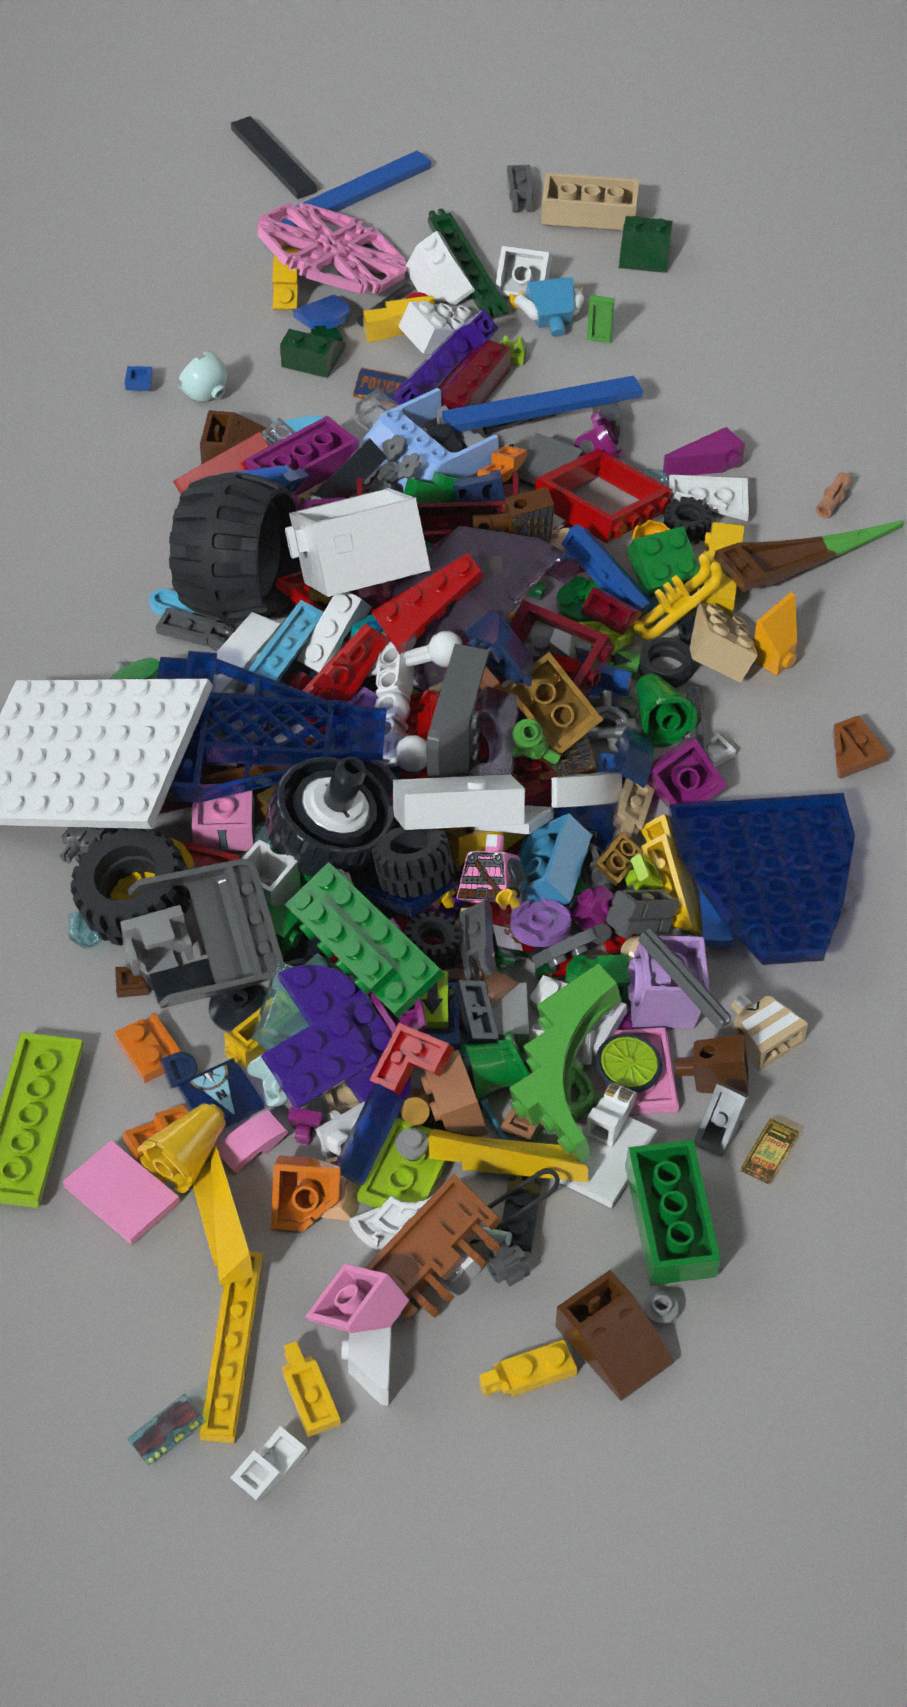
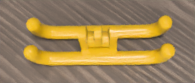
M701 554L698 558L701 565L699 572L684 585L677 575L672 577L671 580L675 587L673 588L670 583L666 582L663 585L666 591L665 595L660 589L656 590L654 593L660 604L644 617L636 620L630 629L639 638L644 640L660 636L720 586L723 577L721 565L718 562L711 564L709 556ZM710 572H712L710 581L690 596L689 594L708 578ZM665 613L668 614L652 628L646 629L657 619H659L662 615H664Z

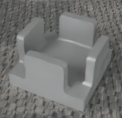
M180 905L120 922L125 958L134 976L140 974V963L145 965L149 977V974L177 967L175 953L184 951L187 961L193 959L192 942L185 926L184 914Z

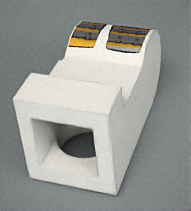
M614 1082L610 1083L603 1099L599 1101L596 1108H593L588 1116L586 1136L612 1147L633 1108L637 1093ZM598 1125L609 1130V1133H601L596 1126Z

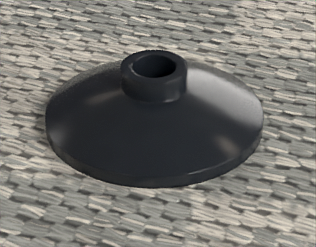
M256 984L231 993L211 997L209 1001V1015L217 1027L230 1032L268 1003L270 998L267 992Z

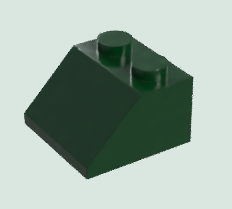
M625 216L619 268L666 273L673 221L662 218L652 219L640 216Z
M289 329L280 343L281 366L328 378L346 345L344 342Z

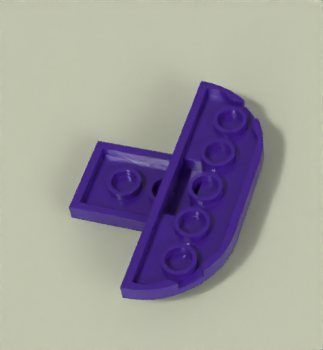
M319 965L295 966L280 972L277 976L309 1026L265 1051L261 1056L295 1110L300 1109L343 1082H346L358 1102H365L369 1105L371 1117L376 1122L380 1136H383L389 1131L394 1119L402 1117L401 1106L412 1088L411 1074L400 1095L375 1085L370 1081L392 1037L391 1032L368 997L352 979L343 973Z

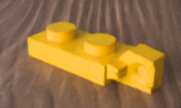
M561 1340L494 1364L493 1370L479 1375V1385L484 1396L502 1391L504 1395L511 1394L514 1397L576 1376L577 1367L565 1340Z
M297 1341L284 1345V1356L288 1365L282 1366L283 1378L307 1437L340 1426L341 1419L316 1359L313 1360L311 1356L303 1358Z

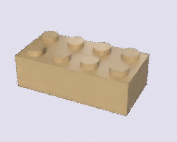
M546 173L542 198L541 224L623 231L625 216H636L639 179Z

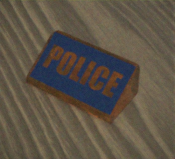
M361 368L353 397L399 406L394 400L395 390L408 377Z

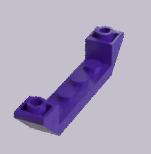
M484 309L453 331L395 390L394 400L398 405L434 390L474 348L484 344L499 329Z

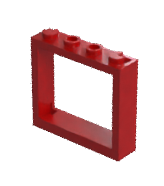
M600 449L589 452L537 477L534 490L548 487L555 505V515L574 526L579 524L582 528L586 527L594 537L606 544L634 530L637 525L640 526L648 520L664 514L667 504L671 503L670 498L673 490ZM599 477L637 498L638 501L610 515L571 493L570 490Z

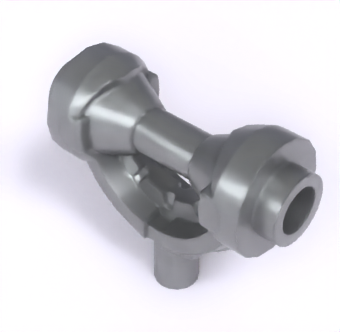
M600 691V707H595L594 709L603 720H612L617 725L615 727L595 726L586 733L590 745L591 742L598 738H615L618 740L627 726L641 734V724H636L635 718H629L623 710L618 707H612V691Z

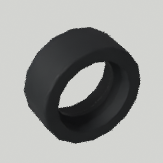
M672 637L652 639L641 650V676L653 673L662 677L674 688L682 686L688 681L692 673L693 659L689 646L681 640ZM659 657H670L676 659L682 665L674 669H662L656 667L650 661Z

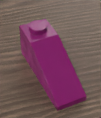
M724 427L665 454L663 475L669 477L670 475L689 476L723 473L743 463L745 443L731 430Z

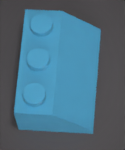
M569 813L547 822L531 834L524 836L518 853L520 862L528 877V882L522 892V903L532 899L533 903L541 902V899H550L565 905L572 900L592 835Z

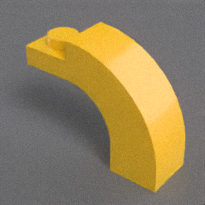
M281 245L282 250L288 254L301 251L300 248ZM275 255L273 258L272 276L273 311H293V309L298 308V278L300 270L296 268L288 269L290 264L284 266Z

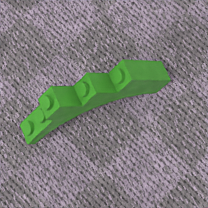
M597 964L537 1004L540 1014L538 1023L544 1032L523 1046L527 1056L524 1063L531 1074L509 1088L513 1098L510 1105L520 1119L525 1117L532 1126L541 1122L548 1133L554 1131L559 1137L557 1140L563 1151L567 1155L573 1153L580 1163L591 1156L586 1137L573 1120L568 1100L570 1072L576 1053L587 1034L607 1012L621 1002L617 983L600 964Z

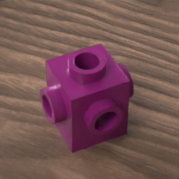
M605 885L594 889H586L577 899L578 904L570 916L571 920L582 932L600 923L607 924L609 928H612L607 923L606 918L610 907H613V893Z

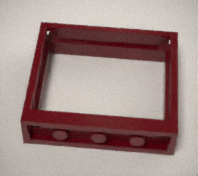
M523 600L509 623L510 628L523 644L537 621L594 644L573 681L587 699L592 687L598 684L604 666L612 660L611 654L615 646L609 635ZM499 676L495 677L500 683L503 680ZM479 688L476 699L477 706L491 710L494 714L516 724L523 719H527L520 709L511 717L504 709L498 711L487 695Z

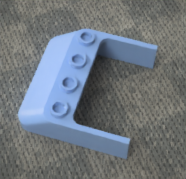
M439 388L384 412L360 443L361 445L366 439L371 438L379 449L383 451L382 445L386 440L392 439L394 435L405 437L407 442L403 447L404 450L393 461L398 464L402 462V458L405 455L410 456L412 453H418L421 465L413 477L432 481L434 471L467 478L477 473V470L492 463V452L499 449L498 436L493 435L459 452L452 453L447 451L419 427L437 418V409L442 407L441 390ZM385 459V461L377 468L378 472L379 469L389 461ZM397 477L392 484L404 493L407 478L399 479Z

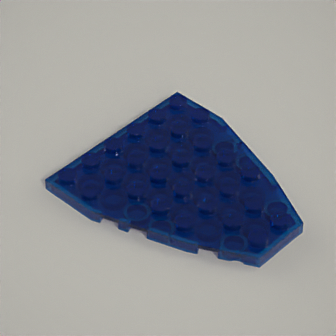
M844 793L669 804V816L678 857L723 923L762 965L824 961L843 911L855 840V833Z

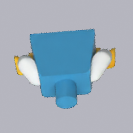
M573 277L527 282L525 296L523 291H519L517 296L509 294L510 306L512 308H520L531 320H535L537 327H550L551 335L558 337L565 334L564 325H569L572 322L573 316L578 314L584 302L583 286L575 289L573 287Z

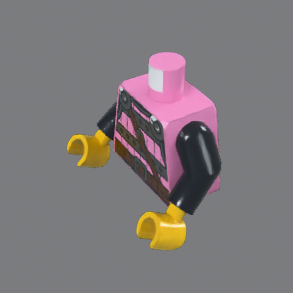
M487 834L485 851L468 852L466 860L446 887L434 890L432 893V899L436 906H439L442 902L445 908H452L455 903L453 897H457L458 900L470 903H480L484 900L498 903L503 910H506L508 904L512 908L519 907L522 903V892L528 882V877L519 856L503 852L504 836Z

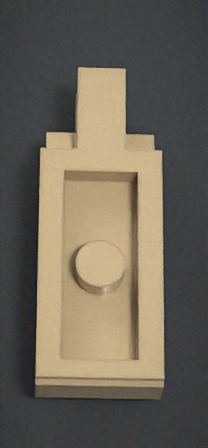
M628 778L625 780L612 818V825L617 827L612 841L620 832L631 838V836L635 837L643 828L655 789L647 784L642 788Z

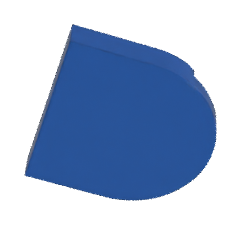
M335 294L293 309L294 318L312 329H316L315 326H326V329L339 327L347 322V317L351 314L349 304Z

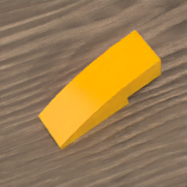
M434 296L385 301L386 308L363 311L364 333L367 343L404 334L398 326L409 302L426 301L434 304Z

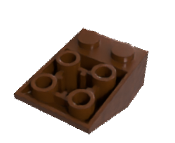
M209 410L200 441L201 465L258 432L261 433L268 446L286 437L235 412Z
M611 1270L557 1306L555 1327L620 1401L674 1364L673 1357L633 1294Z

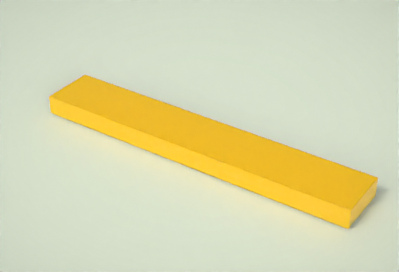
M249 1251L254 1277L223 1286L199 1433L200 1440L226 1443H235L262 1271L263 1252Z

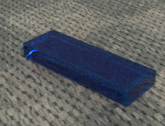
M379 1083L373 1086L334 1164L341 1167L340 1175L358 1186L364 1185L405 1101Z

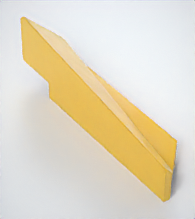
M663 814L643 825L641 832L647 843L641 846V850L646 858L655 863L664 884V888L661 890L678 901L679 906L675 916L672 917L673 922L671 926L701 937V918L682 828L666 814Z
M434 1129L428 1137L429 1159L462 1162V1170L530 1177L540 1170L551 1169L558 1173L560 1180L588 1182L589 1165L580 1163L572 1153L567 1155L560 1145L471 1137ZM544 1174L539 1176L538 1178L554 1179V1176L551 1174Z
M215 1146L210 1153V1159L201 1169L194 1183L192 1181V1187L214 1267L218 1266V1277L221 1286L254 1276L248 1245L218 1148Z

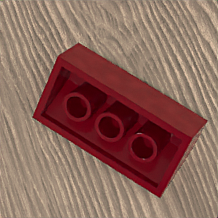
M487 340L484 344L474 348L437 387L441 390V406H446L450 410L485 403L510 372L511 347Z

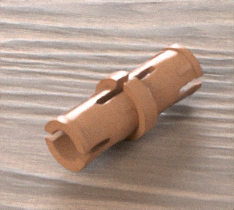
M840 472L832 485L825 489L824 497L816 507V512L819 516L829 518L835 507L842 503L845 498L844 493L852 483V478L849 474Z

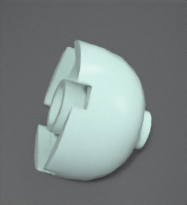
M212 351L204 352L203 354L206 357L201 360L197 357L194 358L179 377L182 384H178V388L197 402L218 399L226 390L225 386L228 380L227 368L222 360Z

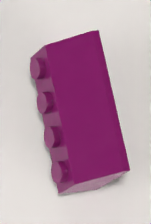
M325 416L244 460L248 470L288 465L293 471L303 469L309 477L296 491L295 494L298 496L327 480L359 447V440L331 418Z

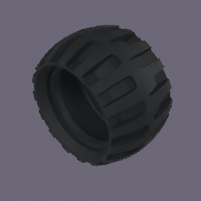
M239 472L211 475L190 483L188 489L183 491L179 498L180 501L173 514L172 530L169 537V568L172 574V585L178 594L179 601L190 610L204 617L229 623H243L251 612L265 618H271L280 614V611L285 610L288 606L290 598L275 587L278 578L299 572L301 565L299 557L291 558L285 528L292 526L289 513L298 511L297 502L291 496V491L270 479Z

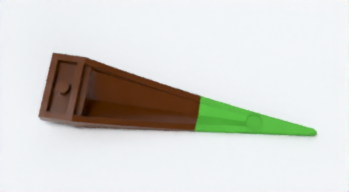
M900 520L860 530L819 537L768 542H738L715 550L714 559L742 592L759 586L766 588L903 527L904 521Z

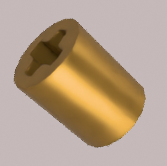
M415 1088L406 1095L401 1106V1115L405 1122L410 1125H420L427 1120L431 1112L429 1103L433 1102L431 1094L426 1095L423 1088Z

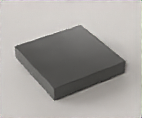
M536 433L528 448L526 459L516 471L518 473V480L521 483L535 487L537 477L583 456V450Z

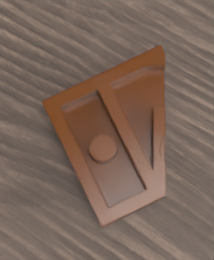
M859 715L834 724L833 740L837 776L839 779L887 761L888 752Z

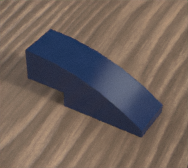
M627 726L615 743L618 752L612 761L619 773L644 788L648 782L653 763V745L649 739Z

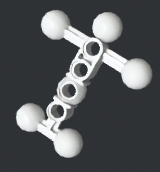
M441 631L432 637L429 645L413 649L416 642V637L414 636L406 644L407 648L400 655L389 640L366 676L376 675V685L378 687L376 695L379 698L374 706L375 717L371 731L373 737L381 744L380 753H376L367 747H358L349 752L348 756H369L381 761L389 768L399 765L400 768L408 772H417L427 766V741L417 735L408 736L406 733L408 725L405 722L410 715L409 702L413 690L415 665L430 661L441 667H448L454 644L463 645L459 635L451 631Z

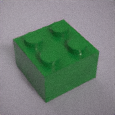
M684 526L635 538L626 550L638 585L649 598L656 597L654 592L658 589L666 594L663 588L666 582L670 583L674 588L675 585L671 578L675 575L680 578L684 585L699 572V567Z

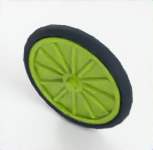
M622 1033L606 1039L601 1044L596 1054V1068L598 1074L607 1085L614 1082L639 1093L650 1089L658 1081L662 1071V1060L658 1050L647 1039L635 1034Z

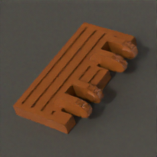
M453 1173L368 1263L365 1269L388 1274L408 1299L412 1296L432 1317L436 1318L440 1313L438 1307L432 1301H429L422 1292L431 1284L438 1295L449 1303L453 1300L454 1295L433 1273L436 1272L446 1281L465 1261L455 1250L458 1246L476 1264L483 1268L487 1263L485 1258L478 1251H475L469 1245V1242L478 1234L484 1240V1244L497 1253L501 1246L479 1224L483 1222L493 1231L502 1219ZM409 1300L401 1311V1315L409 1320L418 1309Z

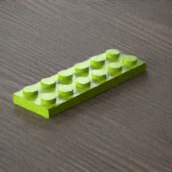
M20 1033L0 1100V1204L31 1208L40 1207L84 1049L83 1039Z

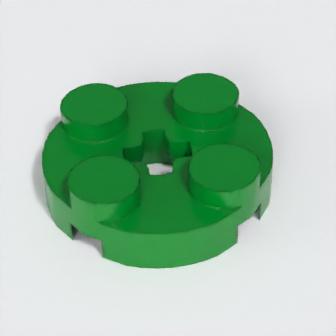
M579 576L572 578L570 583L562 586L556 597V607L559 609V615L575 622L594 621L595 619L581 612L584 603L579 604V601H586L592 587L600 588L597 583Z

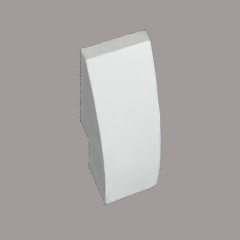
M618 772L572 774L551 778L552 807L554 808L616 803L622 791V774Z

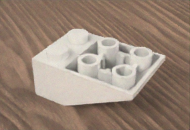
M410 301L398 327L423 354L430 355L453 331L472 318L473 315L470 309L462 305L454 307L444 303L437 305L426 301Z

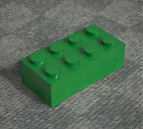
M694 1140L628 1147L625 1169L650 1286L715 1278L721 1258Z

